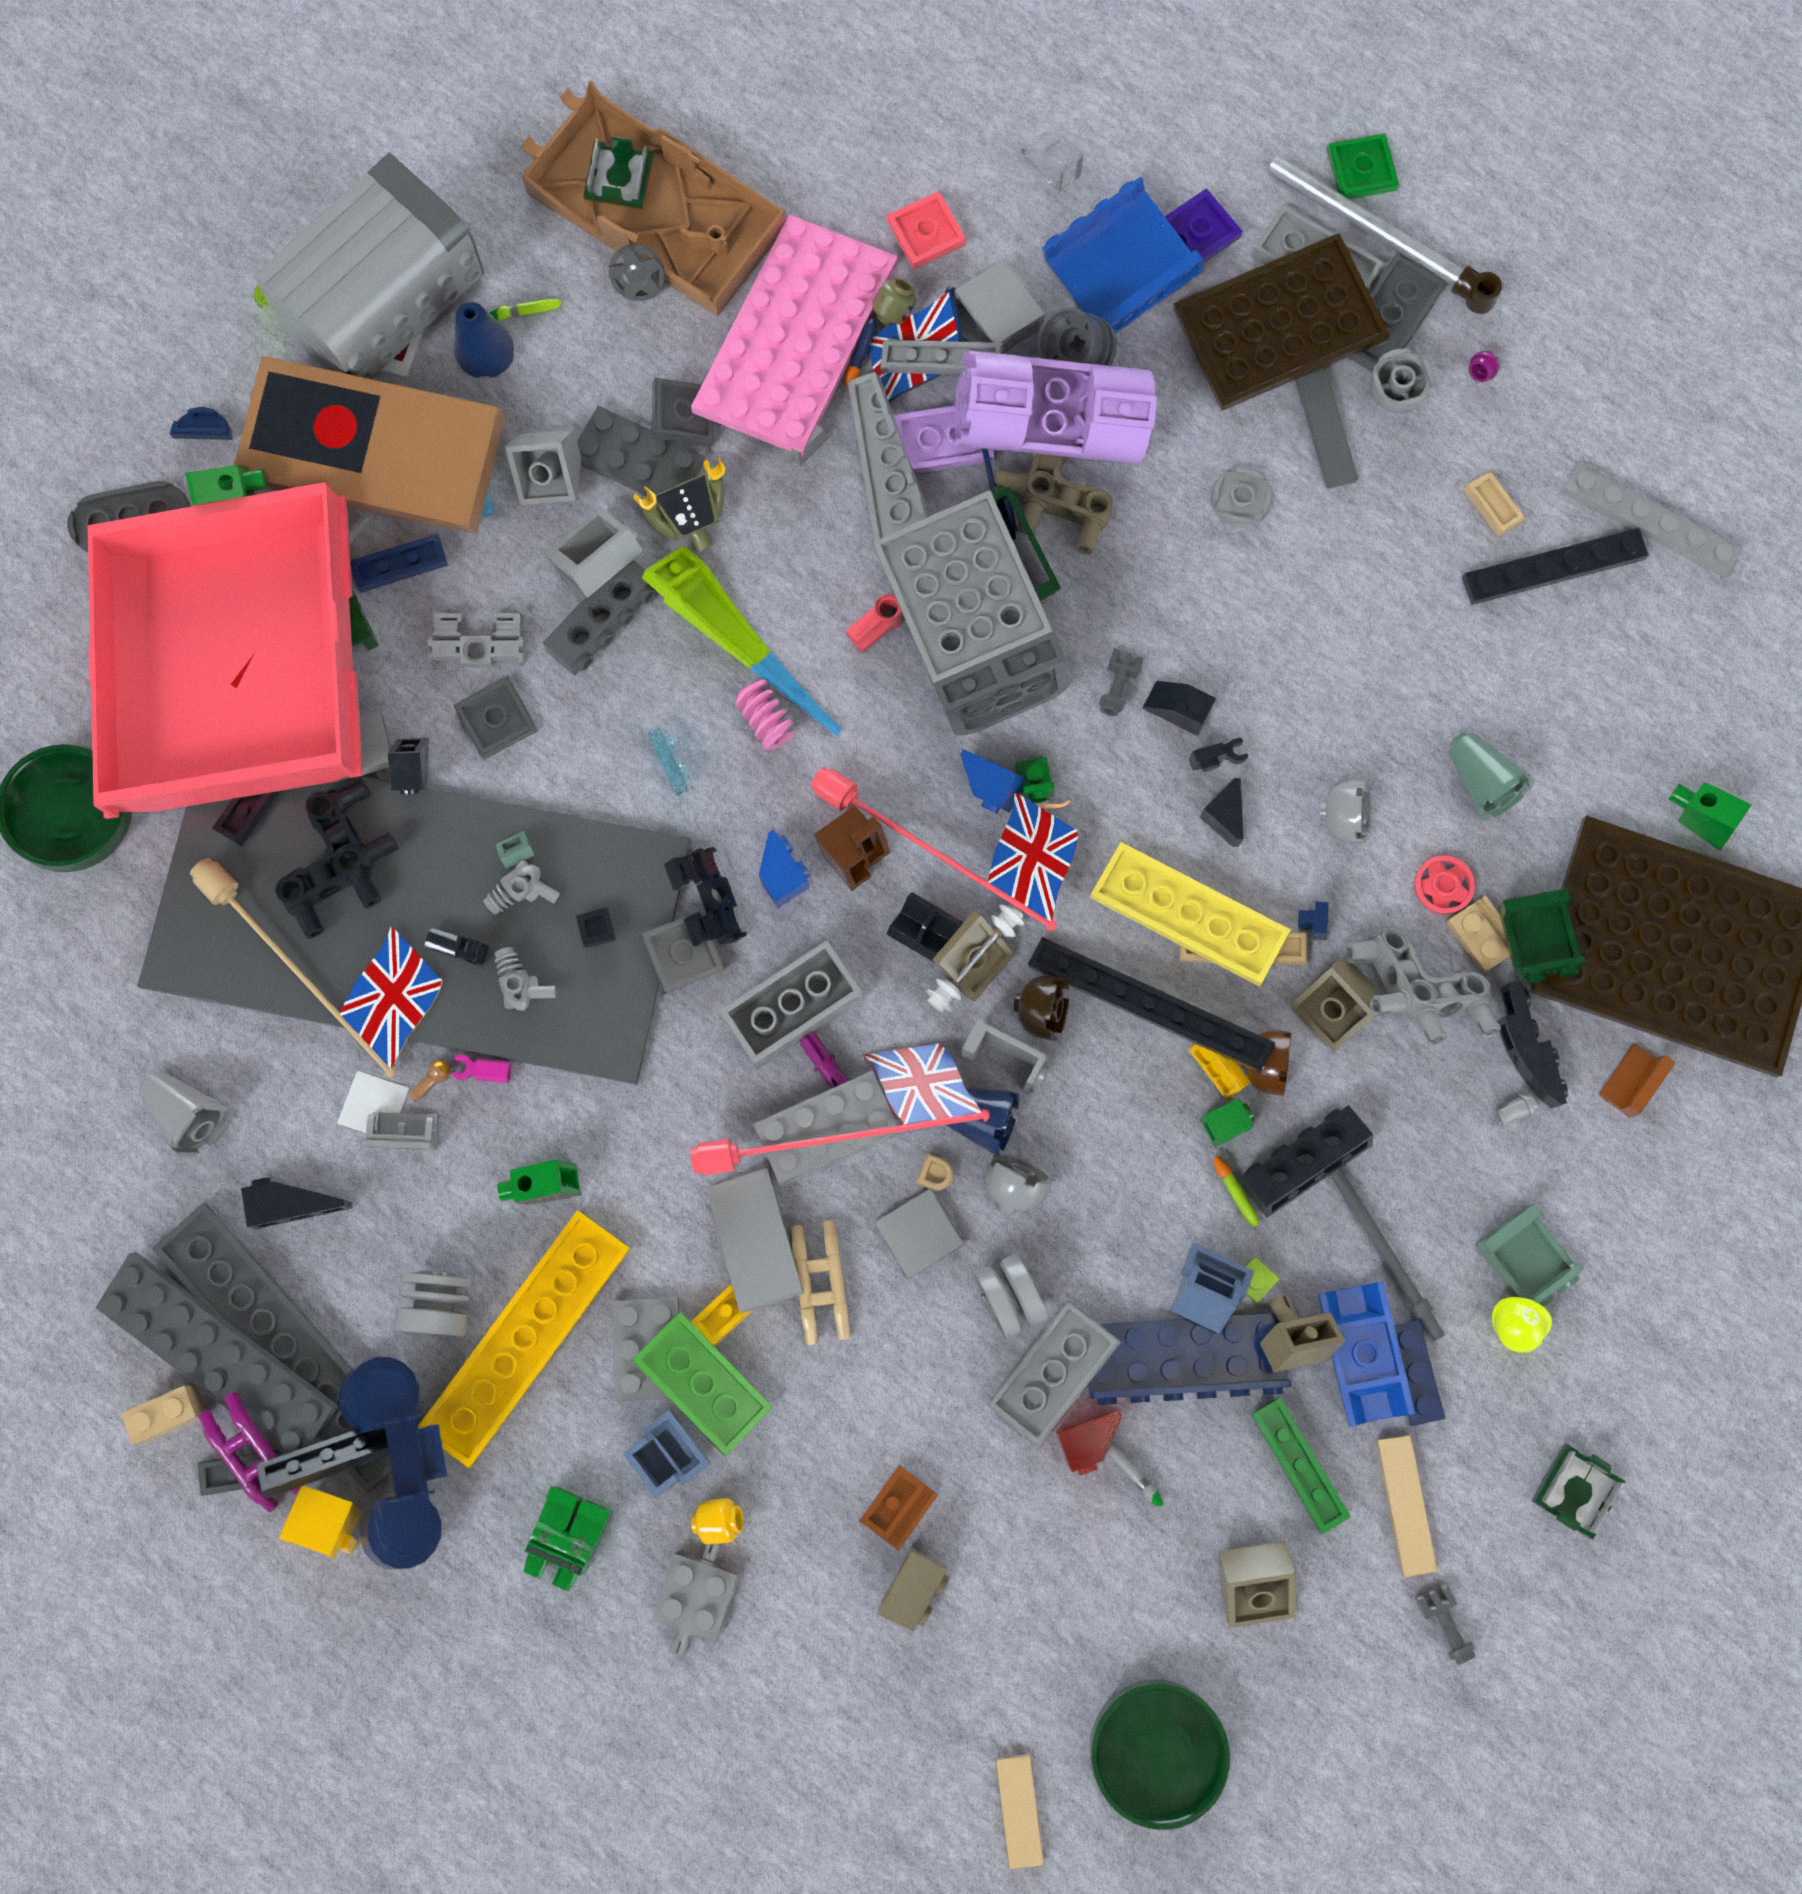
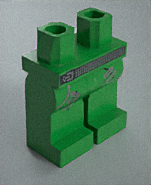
M550 1486L546 1502L524 1551L528 1553L523 1572L540 1579L549 1562L559 1567L552 1584L565 1591H570L578 1576L585 1574L614 1511L587 1499L582 1500V1497L560 1487ZM576 1512H577L576 1518H575V1520H574V1522H573V1524H572L571 1529L569 1530V1528H570V1526H571V1523H572V1521H573V1519H574V1516H575V1514H576Z

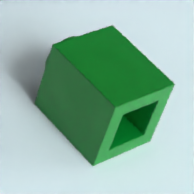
M1239 1098L1200 1118L1214 1147L1251 1130L1254 1127L1252 1121L1255 1120L1248 1104H1242Z

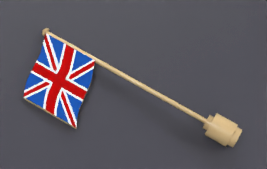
M205 858L198 862L190 871L193 883L213 905L220 903L226 905L230 903L386 1072L385 1076L388 1078L393 1077L396 1074L394 1065L408 1037L433 1006L443 983L441 978L391 926L380 951L355 982L345 1004L339 1012L234 899L237 896L238 883L218 861H212L211 858Z

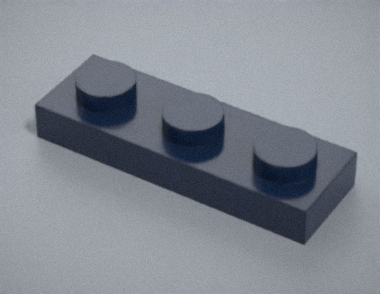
M438 533L350 561L356 586L360 593L448 566Z
M1420 1320L1394 1325L1415 1414L1407 1415L1410 1426L1445 1419Z

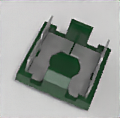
M612 136L613 147L606 146L603 142H598V138H596L584 190V199L643 209L654 156L653 150H647L646 146L641 151L633 150L632 138Z
M1564 1444L1533 1497L1532 1502L1555 1516L1556 1520L1573 1531L1577 1530L1593 1540L1626 1481L1610 1473L1611 1465L1596 1455L1592 1454L1591 1457H1586L1570 1445Z

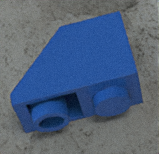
M773 829L767 836L759 878L761 884L777 908L809 889L807 878L811 875L801 860L796 863L790 855L794 850L784 835L778 837Z

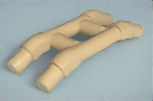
M832 1220L823 1223L827 1258L807 1260L804 1228L801 1225L791 1227L793 1255L804 1290V1294L799 1295L805 1343L807 1345L818 1343L814 1306L833 1304L838 1339L847 1340L851 1338L836 1222ZM829 1271L831 1291L812 1293L809 1274Z

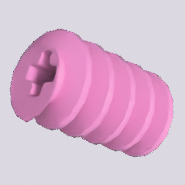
M762 679L742 689L736 696L735 706L738 710L742 711L744 720L749 721V728L756 731L755 736L757 740L763 741V749L770 751L787 743L795 736L796 731H788L793 725L792 719L782 722L781 719L787 714L785 709L775 711L780 701L778 699L768 701L773 695L772 689L762 692V689L767 684L766 680Z

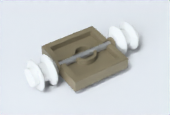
M1000 904L999 908L1002 913L999 916H990L993 927L980 914L973 912L932 959L949 977L948 980L937 978L938 988L935 991L929 989L926 991L930 996L927 1001L940 1012H943L944 1009L951 1012L952 1008L949 1003L953 999L961 1000L960 991L968 999L975 1002L1014 956V952L1001 937H1015L1013 928L1016 925H1025L1022 920L1024 915L1017 907L1012 904H1008V906Z

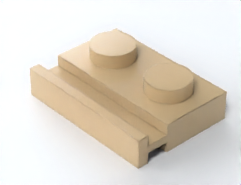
M1486 895L1445 922L1482 974L1510 957L1500 914Z

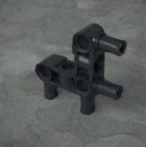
M362 778L339 791L335 789H330L326 792L317 791L308 797L305 805L313 828L322 836L327 846L326 854H324L323 859L304 869L299 867L281 878L276 885L277 897L283 902L287 912L296 917L308 939L324 932L313 906L353 885L364 908H371L379 904L381 898L370 878L372 875L371 869L375 865L376 860L399 849L396 840L390 832L366 845L359 840L345 812H347V808L371 796ZM323 804H330V808L325 814L318 815V810ZM351 857H358L357 864L353 868L346 869L347 860ZM297 886L300 887L299 895L296 898L289 899L290 890Z

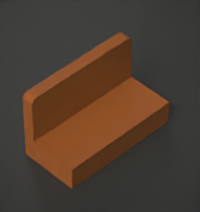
M1632 1045L1599 1091V1096L1629 1118L1639 1115L1676 1062L1667 1055L1655 1058L1638 1045Z

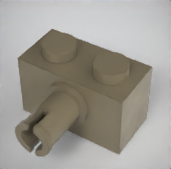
M1284 1295L1275 1298L1269 1304L1279 1323L1264 1337L1260 1345L1273 1371L1279 1372L1328 1361L1346 1341L1331 1312L1299 1319L1290 1301V1297Z

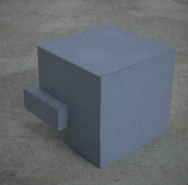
M1193 1243L1180 1275L1183 1278L1170 1311L1219 1334L1235 1311L1238 1302L1241 1303L1245 1298L1254 1270Z
M671 1409L667 1410L642 1431L646 1436L623 1453L655 1498L662 1495L678 1481L684 1485L710 1464V1461Z

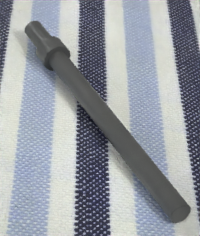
M1342 1169L1336 1170L1330 1175L1412 1305L1410 1307L1411 1312L1416 1319L1420 1318L1434 1341L1443 1337L1445 1333L1431 1312L1434 1310L1427 1298L1423 1299Z

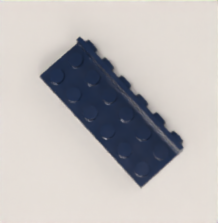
M1275 1313L1235 1315L1229 1318L1219 1334L1187 1318L1100 1324L1122 1343L1088 1385L1089 1399H1097V1405L1117 1404V1397H1130V1403L1150 1402V1395H1163L1164 1401L1184 1400L1183 1393H1196L1197 1399L1217 1398L1216 1391L1228 1390L1230 1397L1250 1396L1249 1389L1260 1388L1263 1390V1395L1283 1394V1387H1291V1380L1287 1378V1370L1274 1372L1260 1345V1342L1279 1321Z

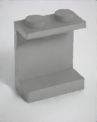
M1005 260L996 265H988L980 275L972 280H964L957 286L954 293L957 308L959 309L964 306L988 337V342L1002 343L1003 354L1039 332L1045 319L1043 310Z
M977 1019L962 1047L960 1058L972 1063L984 1041L1034 1067L1023 1091L1029 1093L1032 1086L1039 1088L1049 1066L1044 1064L1047 1055Z

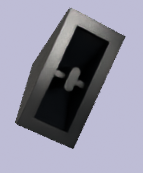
M1234 778L1204 808L1200 816L1203 821L1232 847H1239L1244 839L1241 778Z

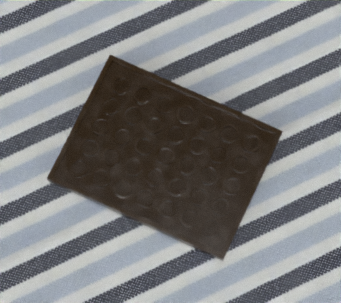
M1587 815L1582 818L1561 889L1568 888L1570 902L1567 904L1580 956H1585L1586 963L1579 969V973L1576 975L1561 978L1559 974L1547 975V979L1544 981L1532 983L1530 993L1776 1078L1782 1076L1802 1005V888Z

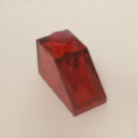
M1116 1409L1055 1432L1070 1472L1078 1471L1079 1476L1098 1469L1096 1463L1104 1460L1122 1419L1120 1410Z

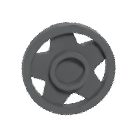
M629 244L618 249L613 255L609 264V277L615 289L624 298L631 301H643L651 299L659 293L665 281V268L662 260L653 250L640 244ZM637 252H641L650 258L641 259ZM623 254L624 263L615 264L618 257ZM657 270L659 271V283L653 277ZM618 280H620V281H622V282L624 283V287L621 285V283H620ZM639 290H643V291L646 292V293H638V292H639Z

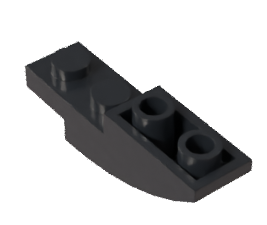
M1522 980L1509 982L1500 988L1507 1016L1497 1021L1501 1026L1499 1033L1516 1070L1531 1090L1551 1109L1567 1103L1568 1088L1565 1080L1560 1078L1558 1051L1552 1047L1551 1040L1537 1041L1539 1028L1536 1020L1531 1018L1529 1010L1531 997L1528 989L1523 987Z

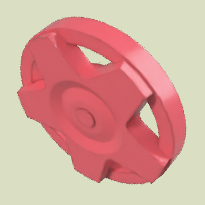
M1446 855L1436 856L1427 860L1417 871L1414 880V891L1418 900L1425 908L1436 914L1448 915L1456 913L1468 905L1474 895L1475 880L1469 867L1461 860ZM1441 862L1451 863L1455 866L1446 869ZM1427 868L1429 877L1421 880L1422 874ZM1465 876L1468 881V891L1461 885ZM1424 895L1430 896L1432 898V903H1430ZM1450 901L1460 904L1456 907L1448 908Z

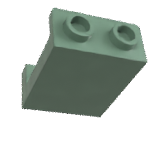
M1532 1204L1522 1208L1475 1245L1515 1297L1530 1299L1545 1307L1554 1299L1551 1295L1560 1287L1566 1290L1580 1279L1577 1274L1584 1270V1267L1580 1263L1575 1264L1539 1219L1543 1213L1536 1204Z

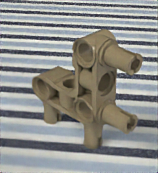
M1035 454L1030 471L1025 475L999 467L994 481L995 485H1002L1003 488L1009 486L1011 491L1019 493V497L1023 500L1024 505L1023 514L1033 533L1042 512L1082 524L1075 549L1084 554L1092 553L1099 532L1107 526L1110 519L1113 500L1109 493L1088 484L1082 486L1064 480L1063 476H1061V469L1063 463H1067L1069 457ZM1035 487H1043L1047 492L1041 494L1033 489ZM1098 505L1103 507L1105 511L1095 512L1091 507ZM1019 521V524L1017 526L1018 531L1027 535L1021 522Z

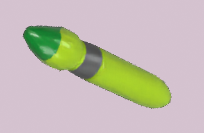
M554 298L511 306L504 305L489 313L496 320H506L511 316H523L555 310L562 305V302Z

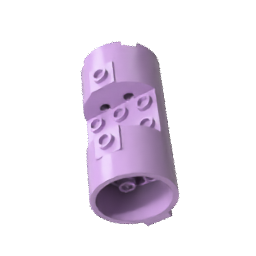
M971 350L965 351L962 358V366L967 367L966 371H962L961 376L958 377L954 408V428L960 429V435H955V444L957 446L1128 464H1140L1143 460L1149 444L1151 431L1154 428L1157 404L1154 377L1150 370Z

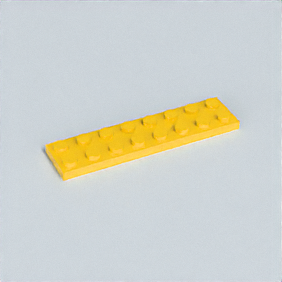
M577 1210L420 1422L418 1429L439 1424L443 1449L467 1468H472L631 1248Z

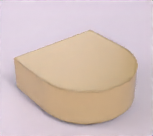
M927 1153L916 1184L932 1191L944 1190L950 1185L953 1178L951 1165L946 1160Z

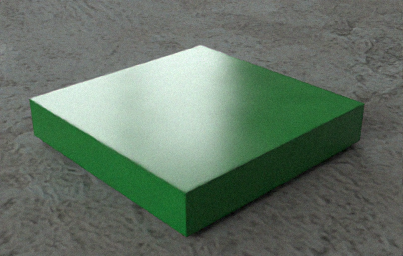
M1386 133L1328 143L1327 153L1338 193L1348 199H1355L1398 190L1399 181Z

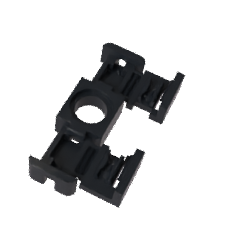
M708 847L705 850L698 848L685 857L672 858L664 864L673 890H678L691 881L698 884L696 887L705 908L706 916H701L700 913H693L684 919L693 946H697L703 941L718 939L717 943L720 945L736 943L747 936V932L741 931L736 920L733 908L737 904L727 877H722L716 866L713 854L717 850L714 847ZM712 889L716 890L720 894L722 899L721 902L717 901L714 898V896L712 895Z

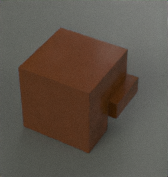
M855 805L814 834L823 857L851 891L872 877L867 870L891 853L881 824L874 816L867 820Z

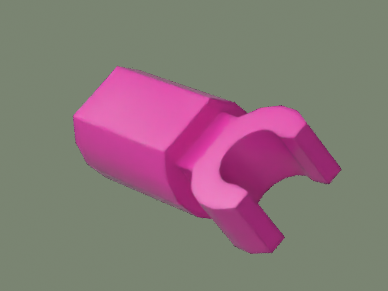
M465 1055L455 1056V1061L466 1064L464 1072L452 1073V1077L458 1080L465 1081L474 1076L475 1080L499 1083H509L512 1065L509 1061L477 1059L475 1062Z

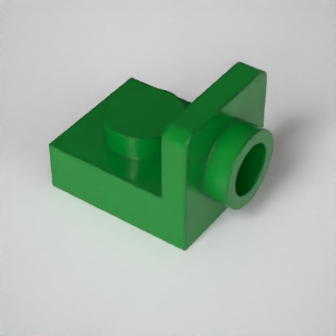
M1047 757L1016 762L1017 774L1026 779L1020 791L1021 796L1032 803H1041L1047 801L1050 796H1053L1055 787L1054 782H1051Z

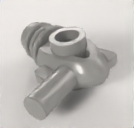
M522 859L514 870L500 879L502 885L496 884L497 890H492L493 895L488 893L483 902L496 915L498 912L504 911L503 907L508 908L509 904L515 905L513 899L520 902L526 898L532 902L540 895L554 904L560 893L539 881L541 872L538 866L534 864L529 865Z
M506 947L494 953L496 957L495 963L498 964L497 969H500L497 975L502 976L498 979L504 995V1006L506 1009L515 1008L516 1010L524 1011L529 1007L531 999L557 997L556 985L539 986L536 976L529 977L526 970H521L523 964H518L520 960L516 958L518 954L514 952L513 947Z

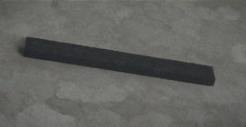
M1044 937L1041 938L1028 963L1029 968L1047 976L1066 978L1070 987L1260 1074L1275 1046V1042Z

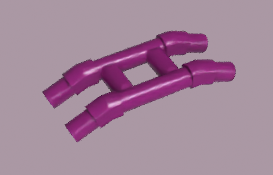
M237 1392L230 1393L224 1397V1400L230 1411L229 1415L233 1424L241 1432L226 1441L227 1438L219 1424L216 1423L211 1410H206L198 1415L204 1429L203 1433L212 1449L217 1451L243 1486V1491L246 1495L268 1512H272L277 1507L278 1501L273 1497L264 1498L260 1483L255 1479L258 1477L256 1464L278 1456L252 1423L253 1420L246 1408L243 1407ZM249 1442L261 1459L246 1468L235 1451ZM301 1487L292 1489L290 1491L293 1494L297 1495Z

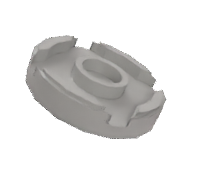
M1236 467L1230 469L1229 472L1218 477L1211 492V505L1215 514L1224 523L1233 527L1246 528L1258 524L1266 517L1272 504V489L1270 485H1268L1265 477L1260 472L1251 468Z

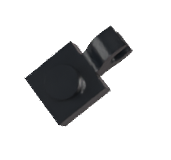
M1235 738L1226 744L1221 742L1193 750L1189 758L1192 771L1202 769L1203 772L1214 770L1221 766L1220 763L1223 760H1228L1233 764L1244 763L1248 758V754L1237 755L1233 751L1234 747L1242 745L1243 739Z

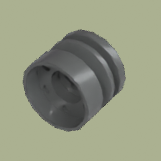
M1061 308L1050 314L1043 322L1038 334L1037 349L1040 358L1111 366L1117 353V338L1113 327L1105 319L1075 308Z

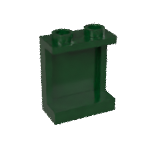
M1568 888L1503 900L1498 910L1516 981L1526 980L1528 984L1544 981L1547 979V975L1559 974L1561 978L1578 974L1579 969L1586 963L1585 956H1580L1567 904L1570 902Z

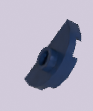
M196 407L187 410V414L181 416L178 421L173 422L169 433L173 439L233 440L232 429L226 419L216 410L207 407Z

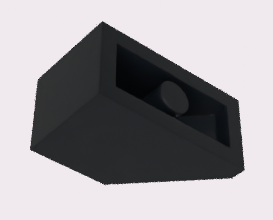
M1156 680L1142 709L1198 736L1216 698L1189 684Z
M428 738L397 739L388 752L391 791L400 790L401 794L411 795L420 792L419 790L424 789L428 779Z

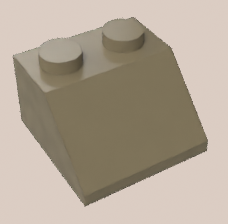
M1343 956L1293 1001L1290 1006L1335 1052L1375 1017L1370 1008V1001L1374 995L1383 994L1354 963H1348Z
M1285 1541L1218 1551L1219 1577L1229 1628L1295 1618V1570Z
M911 1546L878 1607V1615L912 1631L915 1630L917 1624L923 1627L933 1608L928 1606L934 1593L939 1596L941 1595L949 1580V1577L945 1575L947 1567Z

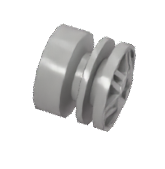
M421 1270L414 1273H402L401 1282L416 1284L415 1291L399 1290L400 1296L413 1300V1307L397 1309L394 1331L465 1337L468 1315L454 1311L453 1308L456 1303L470 1302L469 1296L455 1295L456 1288H471L472 1280L460 1277L455 1273Z

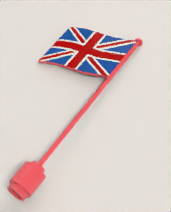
M823 767L813 778L811 789L815 791L816 796L840 811L846 807L850 809L853 805L857 806L1047 926V931L1055 930L1057 923L1053 919L1056 901L1075 855L1078 830L1015 792L1011 816L995 849L988 881L859 801L858 785L834 769L828 770Z
M940 1043L864 1055V1058L877 1073L888 1104L903 1125L739 1150L738 1144H732L730 1138L698 1143V1147L690 1149L691 1163L694 1173H702L703 1176L735 1171V1164L740 1163L741 1156L983 1119L986 1122L989 1119V1112L985 1109L981 1111L967 1092L954 1060Z

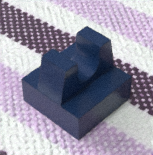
M1316 901L1315 911L1299 910L1298 929L1314 930V940H1327L1329 902Z

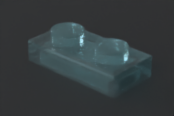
M660 728L649 732L650 740L676 795L687 792L688 788L685 781L689 780L690 777L683 762L676 764L672 754L676 753L677 750L670 735L664 737Z

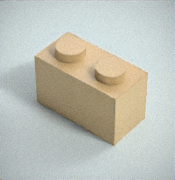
M182 1386L121 1413L131 1444L138 1445L147 1444L199 1421L198 1415L206 1411L198 1386Z

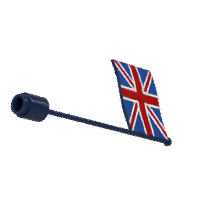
M947 287L945 295L922 311L909 316L904 323L899 325L892 324L873 336L869 347L873 371L880 376L889 403L901 394L923 385L942 374L882 373L880 367L883 340L965 342L954 295L955 287ZM981 448L989 486L992 489L996 485L994 483L988 449ZM1006 500L998 504L997 507L1014 541L1016 539L1015 533L1018 529L1013 507L1010 501Z

